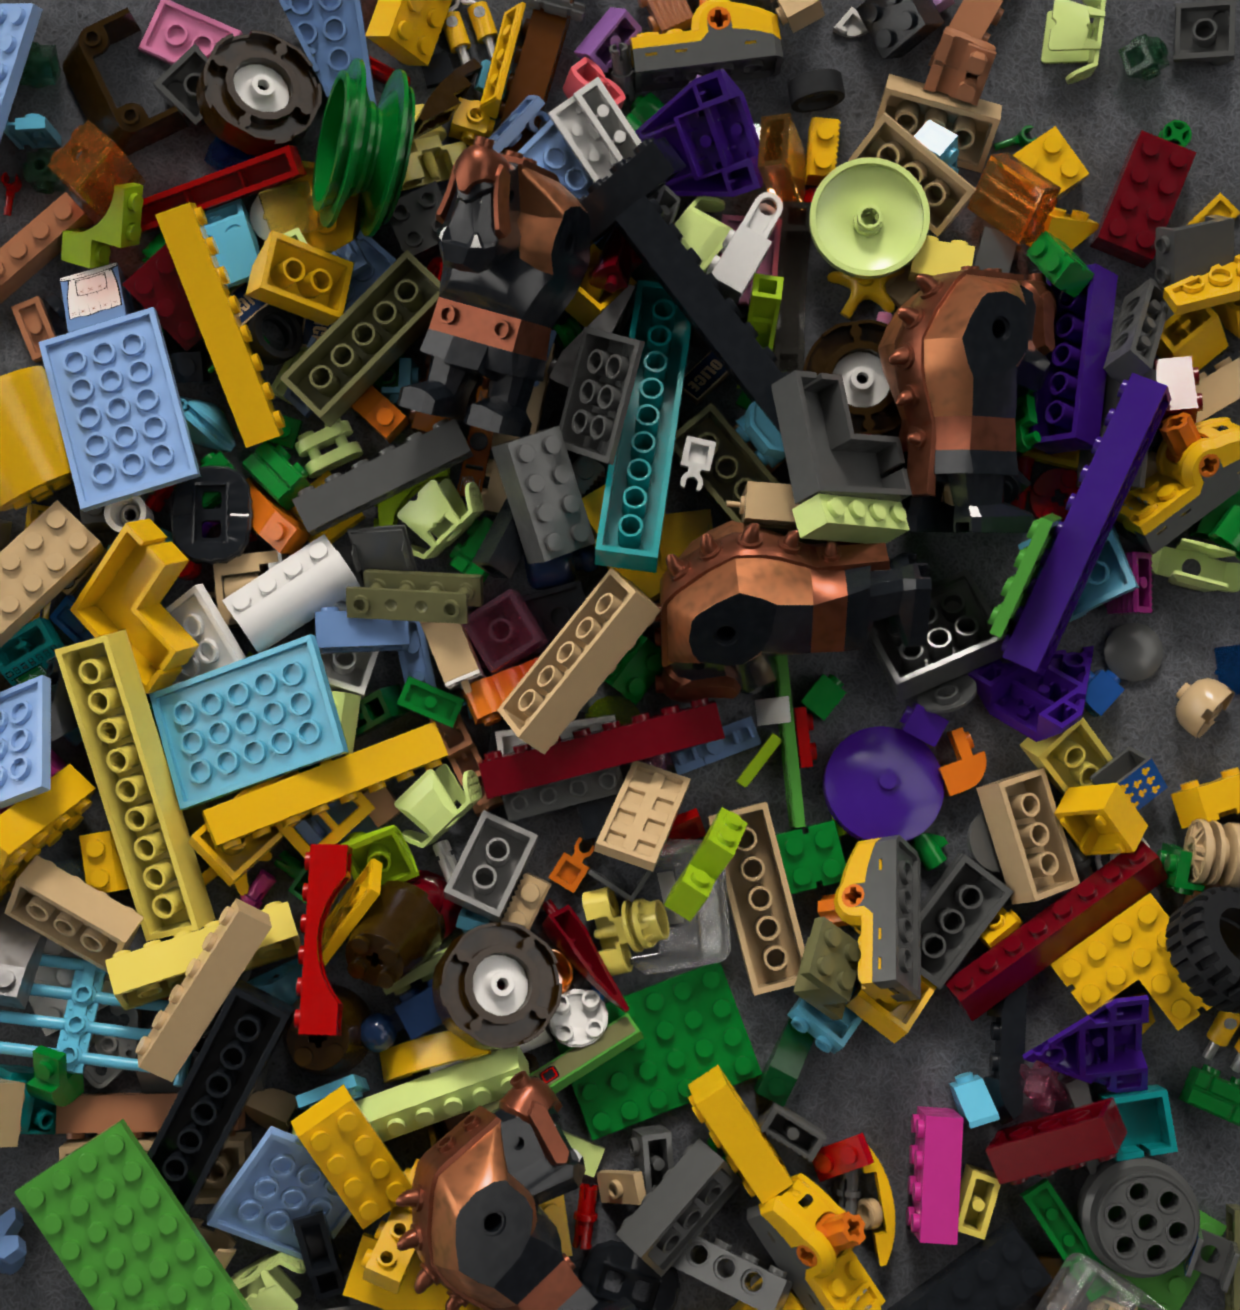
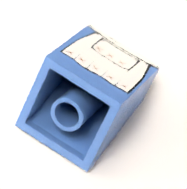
M117 262L60 278L68 333L135 313L130 292L122 285L126 278Z

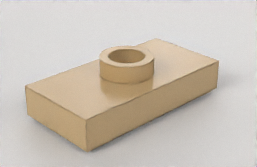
M601 1170L596 1172L602 1203L641 1205L643 1198L646 1196L642 1171Z

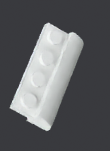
M599 77L579 89L572 97L548 113V116L593 183L600 178L603 179L606 176L610 177L613 175L609 170L622 159L633 158L636 155L633 150L642 143Z
M323 534L222 601L258 653H261L314 619L315 612H321V608L332 607L344 599L347 586L360 587L338 550L336 551L325 534Z

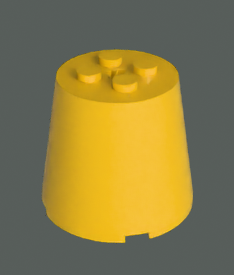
M43 366L27 367L0 376L1 512L13 508L15 510L21 509L31 504L34 500H37V502L46 500L54 495L52 491H57L70 485V481L73 480L49 382Z

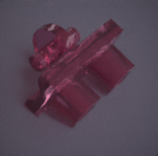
M1038 1060L1032 1068L1026 1064H1021L1019 1073L1025 1081L1023 1092L1027 1097L1034 1099V1109L1038 1112L1053 1113L1056 1101H1065L1067 1094L1058 1080L1060 1072L1052 1070L1048 1064Z

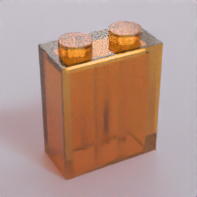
M791 113L761 117L758 170L768 192L780 197L783 208L804 206L807 155ZM772 201L774 208L777 209L776 204Z
M1008 152L992 154L976 186L977 190L971 197L967 208L1016 243L1034 242L1044 231V223L1049 213L1053 211L1057 204V196L1061 188Z

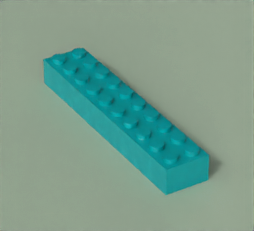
M638 280L629 338L644 341L645 343L613 465H608L595 547V565L653 573L657 571L692 332L691 323L658 282Z

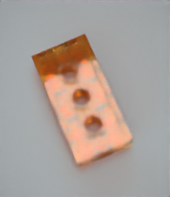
M89 120L73 131L69 142L63 148L55 151L51 157V162L47 165L72 194L101 220L110 207L114 185L133 182L144 185L146 183L119 146Z

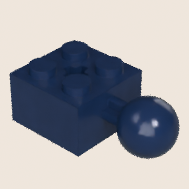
M433 978L425 982L428 987L420 990L417 985L398 997L400 1002L394 1007L396 1012L390 1016L384 1013H373L366 1016L361 1024V1043L363 1047L372 1052H383L395 1043L397 1032L404 1028L411 1040L442 1024L433 1000Z

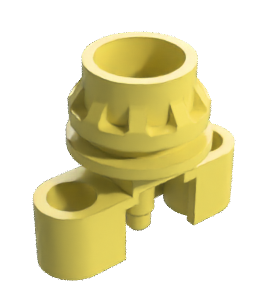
M425 104L415 105V119ZM442 125L412 140L409 163L401 191L425 186L434 181L438 183L449 180L453 165L463 150L467 148V145L464 142H456L442 146L441 142L447 137L446 130Z
M609 887L584 892L582 895L586 920H595L597 930L594 931V937L600 940L602 951H599V954L611 976L632 972L633 961L629 946L634 952L638 953L644 949L653 948L658 941L669 937V920L665 907L660 900L648 901L644 898L635 899L633 902L625 900L622 903L620 914L615 892Z

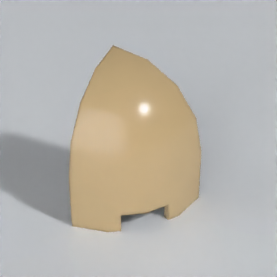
M269 1088L251 1094L244 1111L252 1120L266 1129L273 1126L288 1132L291 1127L289 1120L295 1109H298L295 1095L283 1090Z

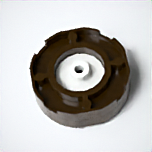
M251 30L249 35L234 37L232 33L216 43L198 80L196 98L203 120L219 139L246 154L260 156L287 145L298 146L302 142L322 102L321 84H317L311 71L313 65L299 48L272 33Z
M871 319L839 323L825 331L809 350L801 371L816 372L817 375L820 373L842 375L854 434L889 436L901 426L902 419L884 375L878 352V346L888 325Z
M507 921L487 923L464 932L451 942L437 963L433 974V1000L442 1023L449 1031L467 1044L481 1050H504L530 1042L545 1030L560 1005L562 984H559L556 956L545 941L523 925Z

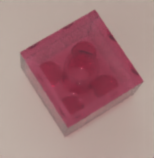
M511 588L469 614L468 623L462 624L491 673H498L507 669L549 642L519 591Z

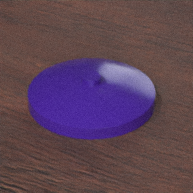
M878 726L859 730L845 738L830 756L824 771L823 792L832 817L844 831L854 838L862 841L900 835L909 842L921 835L939 814L944 798V781L938 770L940 765L936 757L921 740L897 728Z

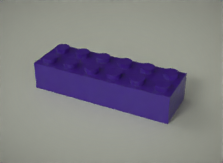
M1096 263L1086 265L1094 273V276L1076 297H1072L1065 293L1064 290L1062 291L1055 287L1047 278V284L1054 292L1057 305V314L1054 319L1055 348L1052 352L1046 354V358L1050 362V369L1043 387L1039 391L1033 392L1038 424L1029 428V434L1037 431L1041 435V442L1034 444V448L1047 454L1092 449L1095 440L1100 436L1107 372L1103 367L1111 341L1118 275Z

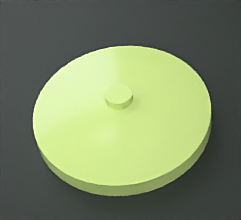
M873 157L854 159L832 170L816 189L809 212L811 237L822 258L836 270L862 279L886 277L907 266L923 246L930 224L928 199L918 180L899 164Z

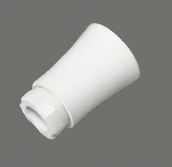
M140 496L116 502L104 508V517L107 524L117 532H120L127 522L149 518L154 522L152 510L145 505ZM136 513L135 519L131 520L132 516Z

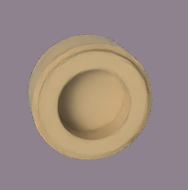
M863 1198L857 1202V1214L861 1216L866 1224L864 1230L878 1229L883 1220V1211L880 1203L874 1198Z

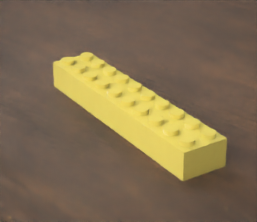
M126 629L55 649L54 651L137 913L144 917L141 927L146 942L174 936L176 933L185 930L196 931L216 918L195 851L188 844L190 839L183 812L178 804L170 770Z

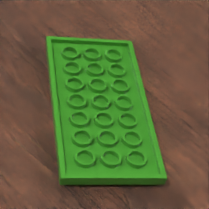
M124 1119L112 1125L14 1191L94 1310H252Z

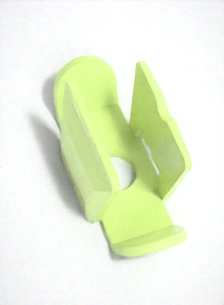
M1054 0L1053 11L1047 13L1041 62L1043 64L1088 63V65L1067 75L1065 78L1067 84L1091 77L1098 66L1106 0H1081L1086 5L1070 0ZM1090 18H1094L1093 23H1090Z
M697 196L674 224L683 235L681 243L687 250L692 247L702 260L700 268L704 273L707 272L715 255L719 256V252L723 248V241L729 231L733 230V228L702 212H721L725 209V202L712 196Z
M445 478L439 484L436 480H430L418 492L417 500H410L398 512V518L431 546L429 549L411 545L413 556L421 559L437 557L446 547L459 538L472 525L475 519L485 511L480 489L475 482H469L465 486L467 507L449 478Z
M1182 538L1176 545V549L1164 546L1155 554L1151 553V567L1153 568L1151 573L1168 577V582L1173 585L1200 592L1216 590L1237 592L1240 590V563L1217 560L1218 558L1236 556L1235 551ZM1187 559H1195L1199 562L1201 571L1198 576L1182 571V565Z
M443 764L435 771L429 769L394 802L398 810L426 833L404 830L402 835L406 842L420 848H425L435 843L483 797L478 776L473 770L464 772L462 789L447 764ZM457 801L462 804L458 809L455 806Z
M275 1251L239 1270L231 1279L252 1310H298V1304L294 1300L301 1296V1290L279 1265L293 1272L303 1274L306 1272L304 1261L283 1252Z

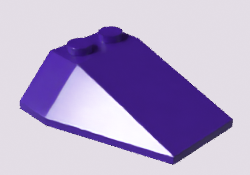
M723 68L691 81L635 131L641 142L652 137L655 140L665 137L687 167L665 184L677 196L735 197L763 187V149L744 93Z

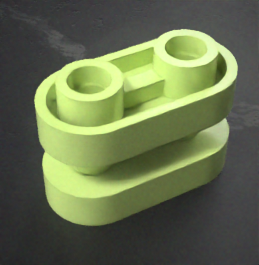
M339 418L331 427L325 424V428L315 433L311 430L297 437L298 442L294 446L299 457L309 456L311 459L304 466L310 474L309 478L319 477L327 470L332 471L363 455L358 441L348 442L347 437L353 434L348 420L341 421V418ZM334 443L337 444L338 448L323 455L321 454L320 450Z

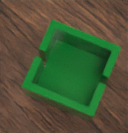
M834 820L808 825L805 827L806 832H808L806 834H803L802 828L775 834L791 894L817 888V881L822 886L841 882L846 863Z

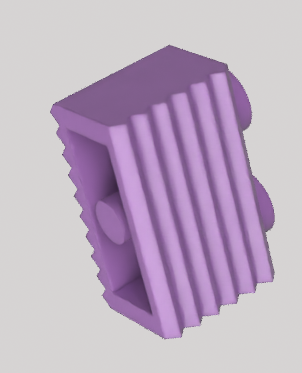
M610 7L576 48L574 53L580 60L587 57L594 61L603 72H608V68H612L609 47L616 44L620 55L618 43L631 45L630 38L636 36L638 32H642V27L626 9Z

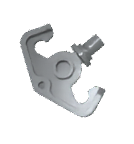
M110 1005L112 1014L116 1016L127 1014L130 1021L127 1026L141 1028V1009L132 1008L125 1011L123 1007ZM92 1034L89 1047L95 1043V1049L98 1054L136 1059L137 1054L135 1051L140 1040ZM87 1065L84 1068L83 1076L95 1088H104L111 1084L124 1070L107 1068L106 1074L101 1076L97 1074L96 1067Z

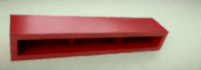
M287 145L144 198L141 213V234H147L160 229L155 214L189 202L196 203L197 207L201 206L203 211L206 212L237 199H243L307 175L297 146Z

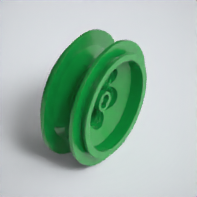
M355 58L347 70L343 69L338 73L328 98L321 125L313 174V207L315 211L320 213V221L323 227L331 228L336 222L342 206L351 195L356 196L361 193L360 227L364 236L373 237L379 227L385 226L392 217L407 172L415 124V94L413 88L408 85L407 74L404 70L396 69L391 74L381 95L378 107L369 99L366 88V69L362 59Z

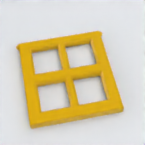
M328 759V760L322 761V762H320V763H318V764H319V765H323V764L328 763V762L333 761V760H332V759ZM289 773L274 778L272 780L260 783L258 785H255L247 793L280 781L283 777L286 779L293 775ZM358 792V799L353 800L358 808L339 825L326 811L318 814L332 830L318 844H337L375 809L362 792ZM307 813L300 815V819ZM282 823L274 825L305 859V853L310 852V846L294 830L293 825L284 828Z

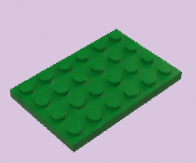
M717 959L623 995L630 1009L626 1013L629 1014L644 1038L573 1082L572 1087L593 1141L690 1103L688 1097L692 1094L688 1084L717 1065L720 1066L732 1086L761 1075L762 1071L720 960ZM611 1001L605 1002L608 1011V1025L626 1014ZM555 1038L560 1054L572 1048L560 1043Z

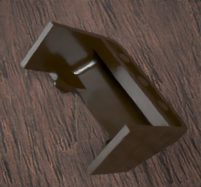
M128 8L84 28L65 57L62 65L63 72L100 148L107 157L114 160L129 156L188 127L187 122L176 106L151 118L148 117L144 108L137 103H127L119 108L116 107L93 59L104 54L110 45L141 31Z

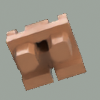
M946 26L923 89L949 94L950 97L977 106L997 53L996 47L986 41L970 37L967 33Z

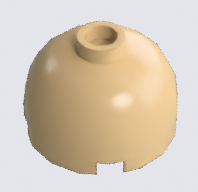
M1210 678L1199 679L1192 685L1185 683L1176 694L1179 701L1175 712L1179 724L1195 738H1200L1216 722L1213 720L1219 715L1221 710L1227 709L1234 698L1235 692L1218 680Z

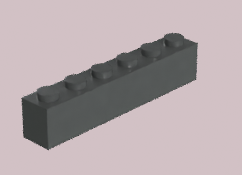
M448 418L440 420L432 426L433 430L422 434V432L412 434L405 439V444L397 448L394 445L386 447L378 453L379 457L368 461V459L360 460L351 466L353 470L343 475L340 472L332 474L324 480V484L316 488L309 486L297 493L298 497L292 499L308 533L315 536L473 457L474 455L456 420L449 421Z

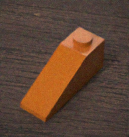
M373 386L351 406L361 418L389 443L409 424L407 416Z
M247 478L246 481L250 485V493L253 500V529L279 553L292 555L300 550L311 536L305 525L283 508L255 481Z

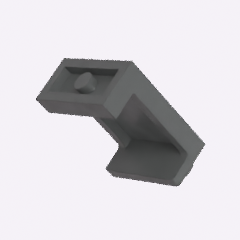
M1210 215L1206 216L1205 221L1176 228H1156V282L1162 288H1165L1192 275L1195 277L1209 273L1210 267L1216 264L1224 266L1233 262L1234 218Z

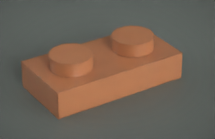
M36 296L11 307L30 356L35 363L43 360L38 342L57 337L42 298Z

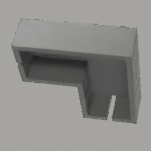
M795 370L771 385L795 504H802L818 493L897 502L912 496L907 469H900L881 479V475L905 463L900 437L854 434L842 375L828 373L817 375L816 372Z

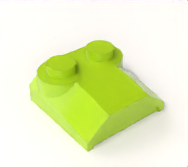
M395 825L369 833L353 832L345 838L343 843L339 844L349 845L353 849L351 875L354 881L373 858L382 863L381 885L387 881L405 882L419 876L414 856L401 831Z

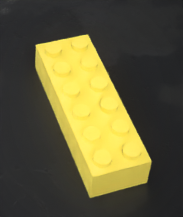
M281 901L271 902L261 910L269 914L272 928L243 972L298 954L301 942L288 901L284 903ZM219 920L209 922L204 925L203 929L194 932L191 930L178 932L173 936L174 938L163 942L161 940L147 942L143 945V948L132 952L131 950L116 952L112 955L113 958L105 960L114 996L123 1009L126 1011L169 997L175 985H181L185 979V972L190 961L193 958L197 959L203 951L202 945L206 936L210 932H215L220 924Z

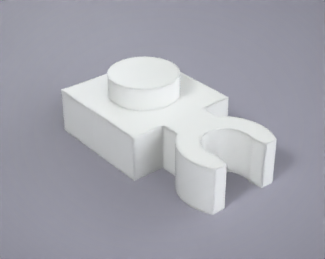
M687 435L680 467L688 468V472L684 473L681 477V489L685 488L688 479H694L697 482L696 492L701 491L703 478L700 473H710L716 442Z

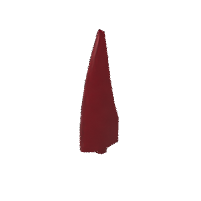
M614 227L606 240L589 280L591 286L605 289L611 293L615 292L616 289L628 287L633 270L632 247L616 227Z
M551 899L545 901L541 907L548 916L541 925L542 931L594 988L623 1012H628L630 1009L597 951L585 925L570 905L558 910Z

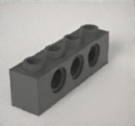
M1152 278L1125 296L1103 369L1112 379L1117 380L1120 384L1124 379L1129 380L1132 373L1143 376L1153 367L1169 306L1163 299L1164 289Z
M618 765L502 795L508 821L511 822L618 794L624 781L620 766Z
M704 1231L697 1235L672 1265V1267L757 1310H783L794 1282L786 1279L787 1272L773 1265H770L767 1270L758 1265L759 1258L744 1251L739 1256L731 1252L732 1245L718 1238H715L714 1243L704 1239L703 1237L706 1233ZM705 1247L708 1253L707 1259L704 1263L699 1264L696 1254L700 1248ZM732 1260L735 1265V1271L731 1277L726 1278L723 1273V1267L726 1262ZM760 1274L763 1284L758 1291L754 1292L750 1282L754 1275Z

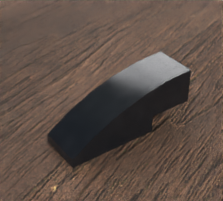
M323 1210L292 1219L316 1301L342 1294L346 1285V1279Z

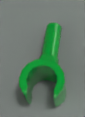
M1027 125L1023 127L1017 136L993 144L995 151L1018 144L1025 147L1037 139V137L1028 139L1024 135V133L1030 132L1034 127Z

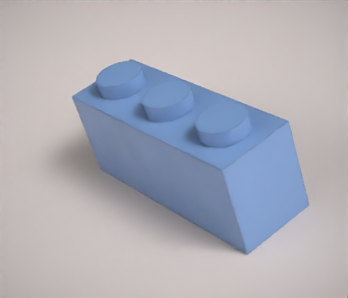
M323 607L321 612H315V636L321 654L408 650V621L347 618V611H339V607Z

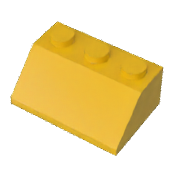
M272 230L252 265L245 295L328 326L336 322L344 313L354 263Z

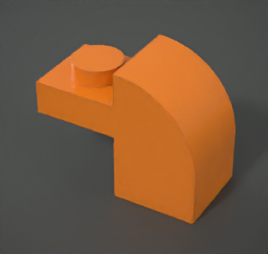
M963 727L947 732L957 760L938 768L944 781L945 796H953L971 789L980 782L986 770L987 760L985 751L972 753L971 749L974 748L972 737L968 731L964 732Z

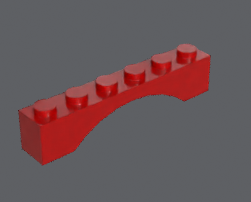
M310 844V852L305 853L304 867L305 870L309 871L308 883L303 884L302 898L304 902H307L306 914H302L300 920L301 933H305L304 945H300L298 951V962L303 964L302 977H298L296 982V995L301 996L300 1009H296L294 1014V1027L298 1028L299 1035L341 1036L343 1003L335 994L327 977L323 961L322 940L325 922L331 906L340 891L351 880L353 849L349 845Z

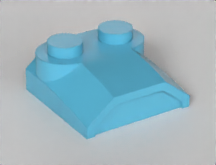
M754 401L748 407L745 414L736 421L739 427L735 431L745 443L749 441L756 448L755 455L765 466L769 465L773 468L786 459L782 437Z

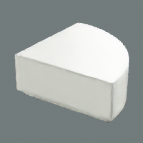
M853 7L848 10L833 28V32L849 38L859 37L868 33L857 10Z

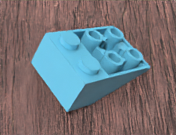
M240 198L204 212L208 222L207 225H204L208 237L213 236L219 250V254L216 255L220 267L224 266L230 278V283L227 284L228 289L244 282L248 283L252 265L260 252L257 233L252 228L250 215Z

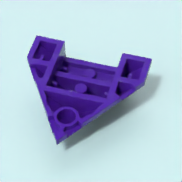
M1094 646L1082 647L1083 652L1067 653L1066 650L1056 651L1045 676L1014 663H1002L1000 659L968 673V676L975 680L977 694L990 715L1038 742L1063 733L1083 718Z
M1148 995L1108 1000L1096 1011L1023 1054V1059L1032 1063L1038 1060L1048 1064L1051 1070L1090 1084L1093 1081L1106 1085L1107 1090L1115 1093L1148 1090V1067L1142 1053V1023H1149Z

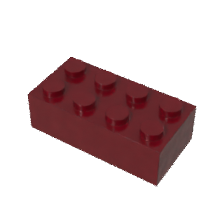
M1141 130L1132 142L1090 247L1144 269L1156 254V228L1167 227L1197 152Z
M1111 1097L998 1130L985 1150L999 1184L1010 1182L1011 1185H1018L1027 1181L1030 1176L1039 1174L1041 1178L1055 1174L1057 1169L1068 1167L1070 1170H1074L1086 1165V1161L1098 1159L1099 1162H1104L1114 1158L1122 1145L1127 1130L1115 1100Z

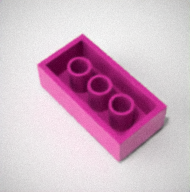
M917 1106V1114H912L911 1132L916 1133L915 1145H910L909 1161L911 1164H914V1176L908 1177V1194L912 1195V1207H907L906 1224L911 1226V1232L915 1234L920 1243L957 1245L964 1118L953 1108Z

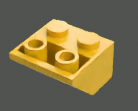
M1211 307L1176 316L1175 314L1165 321L1156 354L1160 359L1192 356L1193 367H1198L1199 370L1202 369L1229 346L1219 316Z

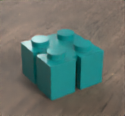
M1154 1084L1148 1085V1090L1124 1093L1111 1091L1097 1094L1098 1101L1111 1097L1114 1098L1127 1130L1122 1145L1113 1159L1123 1161L1145 1157L1144 1152L1150 1156L1178 1152L1167 1089Z

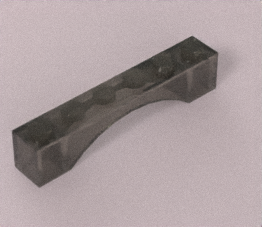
M783 201V210L780 215L777 276L784 277L772 352L778 359L774 364L781 372L786 370L789 374L795 370L803 371L805 301L811 239L809 229L811 202Z

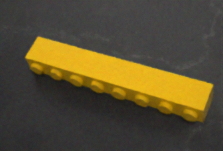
M189 202L155 214L245 447L248 448L284 434L282 428L286 427L284 418L280 410L275 411L271 401L275 399L273 389L269 382L264 383L260 372L264 370L261 358L258 353L253 354L249 342L253 341L251 332L247 324L242 325L238 313L242 312L237 297L235 295L231 296L227 284L230 283V278L224 266L220 267L216 255L219 254V250L213 236L208 237L204 225H207L208 222L202 207H197L196 203Z
M434 721L203 810L202 816L215 849L223 846L224 851L241 845V838L252 834L253 838L256 839L271 833L270 827L282 823L283 828L301 821L299 816L310 811L312 816L321 814L330 809L328 804L340 800L341 805L358 799V792L368 789L371 794L386 788L385 782L394 778L399 783L414 777L413 771L422 767L426 771L443 765L441 760L447 757L448 753Z

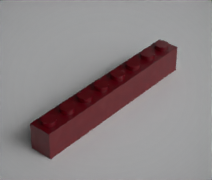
M703 697L690 701V707L679 709L677 704L661 708L662 714L650 717L649 712L631 716V722L620 724L619 720H613L601 724L603 729L591 732L590 727L572 731L573 737L561 739V736H559L558 741L549 748L545 755L527 743L514 746V752L502 755L501 750L483 754L484 759L480 760L478 765L487 799L724 739L725 735L717 704L714 700L709 701L708 697Z
M1142 840L1135 852L1121 853L947 980L945 985L956 1003L973 1022L1165 881L1168 876L1159 856Z

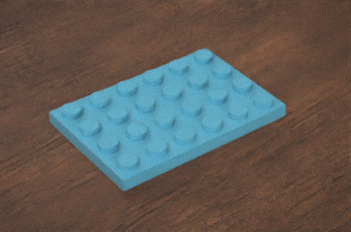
M312 634L149 694L180 810L196 807L349 752L316 636Z

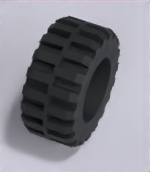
M1212 887L1203 891L1172 913L1166 928L1165 937L1169 938L1166 940L1167 952L1171 953L1170 962L1172 966L1176 967L1179 972L1177 976L1182 983L1186 982L1190 987L1189 991L1194 996H1200L1203 1003L1212 1007L1216 1006L1217 1010L1240 1013V890H1233V888Z

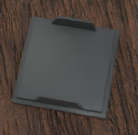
M405 524L350 528L347 530L352 545L351 556L356 572L360 571L362 580H364L363 572L366 569L418 571Z

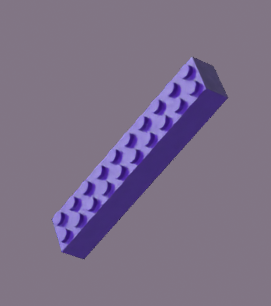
M1135 373L1131 374L1129 380L1124 379L1120 385L1117 394L1120 400L1116 409L1111 408L1104 422V425L1107 426L1103 437L1098 436L1091 450L1094 457L1090 466L1085 465L1080 473L1078 482L1081 485L1077 494L1072 493L1065 507V510L1069 512L1064 522H1058L1052 538L1056 539L1051 551L1046 549L1039 565L1043 567L1038 579L1035 577L1032 579L1027 589V594L1030 597L1025 607L1021 605L1015 615L1014 622L1017 625L1012 635L1007 634L1001 646V650L1004 651L1003 658L1042 676H1045L1172 399L1167 385Z

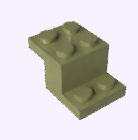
M825 917L815 918L810 937L807 938L793 993L830 1019L841 1020L846 1002H850L858 971V961L861 959L858 942Z

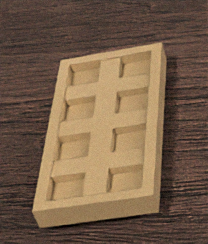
M640 761L632 762L596 841L594 852L654 872L689 788L691 778Z

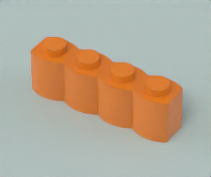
M539 657L470 683L472 692L465 694L464 689L462 690L476 725L484 723L485 726H490L501 720V715L497 709Z

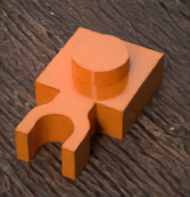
M581 837L578 838L574 845V854L571 856L564 852L548 877L572 893L576 891L590 868L582 863L583 860L591 856L595 849V846L592 845L588 852H581L579 849V844L583 840Z

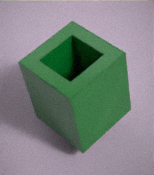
M822 674L799 701V704L802 707H806L807 711L822 722L847 692L842 689L844 684L834 675L829 674L827 677Z

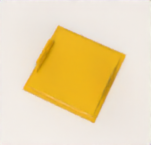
M711 509L665 514L658 565L663 573L668 570L666 557L669 554H675L679 558L693 540L713 529Z

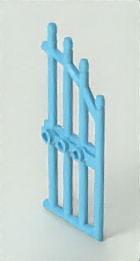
M42 954L39 966L75 970L71 988L33 983L30 993L33 996L68 1000L64 1018L0 1010V1022L60 1030L57 1047L51 1049L66 1053L67 1073L83 1074L85 1065L150 1073L138 1067V1059L88 1052L92 1034L140 1040L143 1036H148L152 1029L95 1022L99 1004L122 1006L114 996V993L102 992L105 977L108 973L84 959ZM159 999L134 1009L164 1011L169 1004V1000ZM0 1041V1054L33 1058L32 1051L38 1046ZM193 1050L176 1075L173 1086L180 1088L183 1086L188 1076Z

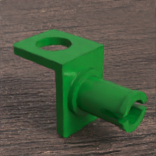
M284 850L279 855L283 860L276 859L274 866L280 868L294 879L288 891L303 901V884L308 883L309 871L305 870L304 864L287 850Z

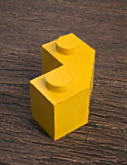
M1238 767L1221 771L1222 777L1211 782L1199 784L1198 780H1192L1180 784L1181 790L1170 794L1182 829L1188 828L1192 821L1196 819L1210 822L1212 820H1220V817L1229 814L1240 813V771Z

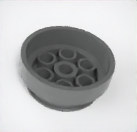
M1144 1155L1145 1157L1123 1161H1116L1113 1158L1104 1161L1096 1167L1095 1174L1087 1177L1077 1201L1078 1226L1093 1253L1112 1270L1134 1278L1159 1276L1177 1267L1191 1252L1200 1227L1198 1202L1188 1182L1172 1167L1148 1155ZM1141 1183V1193L1136 1197H1131V1187L1134 1184ZM1170 1191L1172 1193L1171 1201L1166 1205H1161V1196L1165 1192ZM1113 1206H1120L1119 1216L1115 1219H1109V1210ZM1150 1214L1149 1224L1145 1227H1139L1140 1217ZM1180 1222V1231L1176 1235L1170 1236L1169 1229L1171 1225ZM1122 1237H1128L1129 1243L1127 1247L1118 1250V1240ZM1153 1245H1159L1158 1254L1153 1258H1148V1249Z

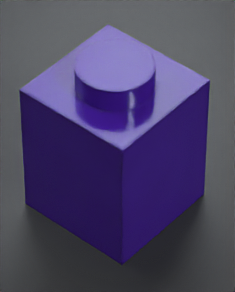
M915 702L912 707L906 706L899 719L903 723L900 729L933 747L936 746L949 723L945 718L935 713L927 712L923 706Z

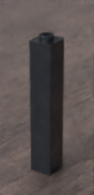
M563 410L553 411L544 429L559 426ZM567 450L570 462L572 463L577 453ZM506 498L472 562L493 578L510 579L524 553V549L508 499Z

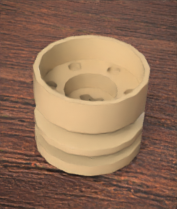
M1203 819L1192 821L1188 827L1183 847L1185 850L1193 852L1188 881L1194 884L1205 883L1206 885H1214L1218 882L1223 887L1240 888V823L1228 822L1222 826L1221 823L1213 820L1210 822Z

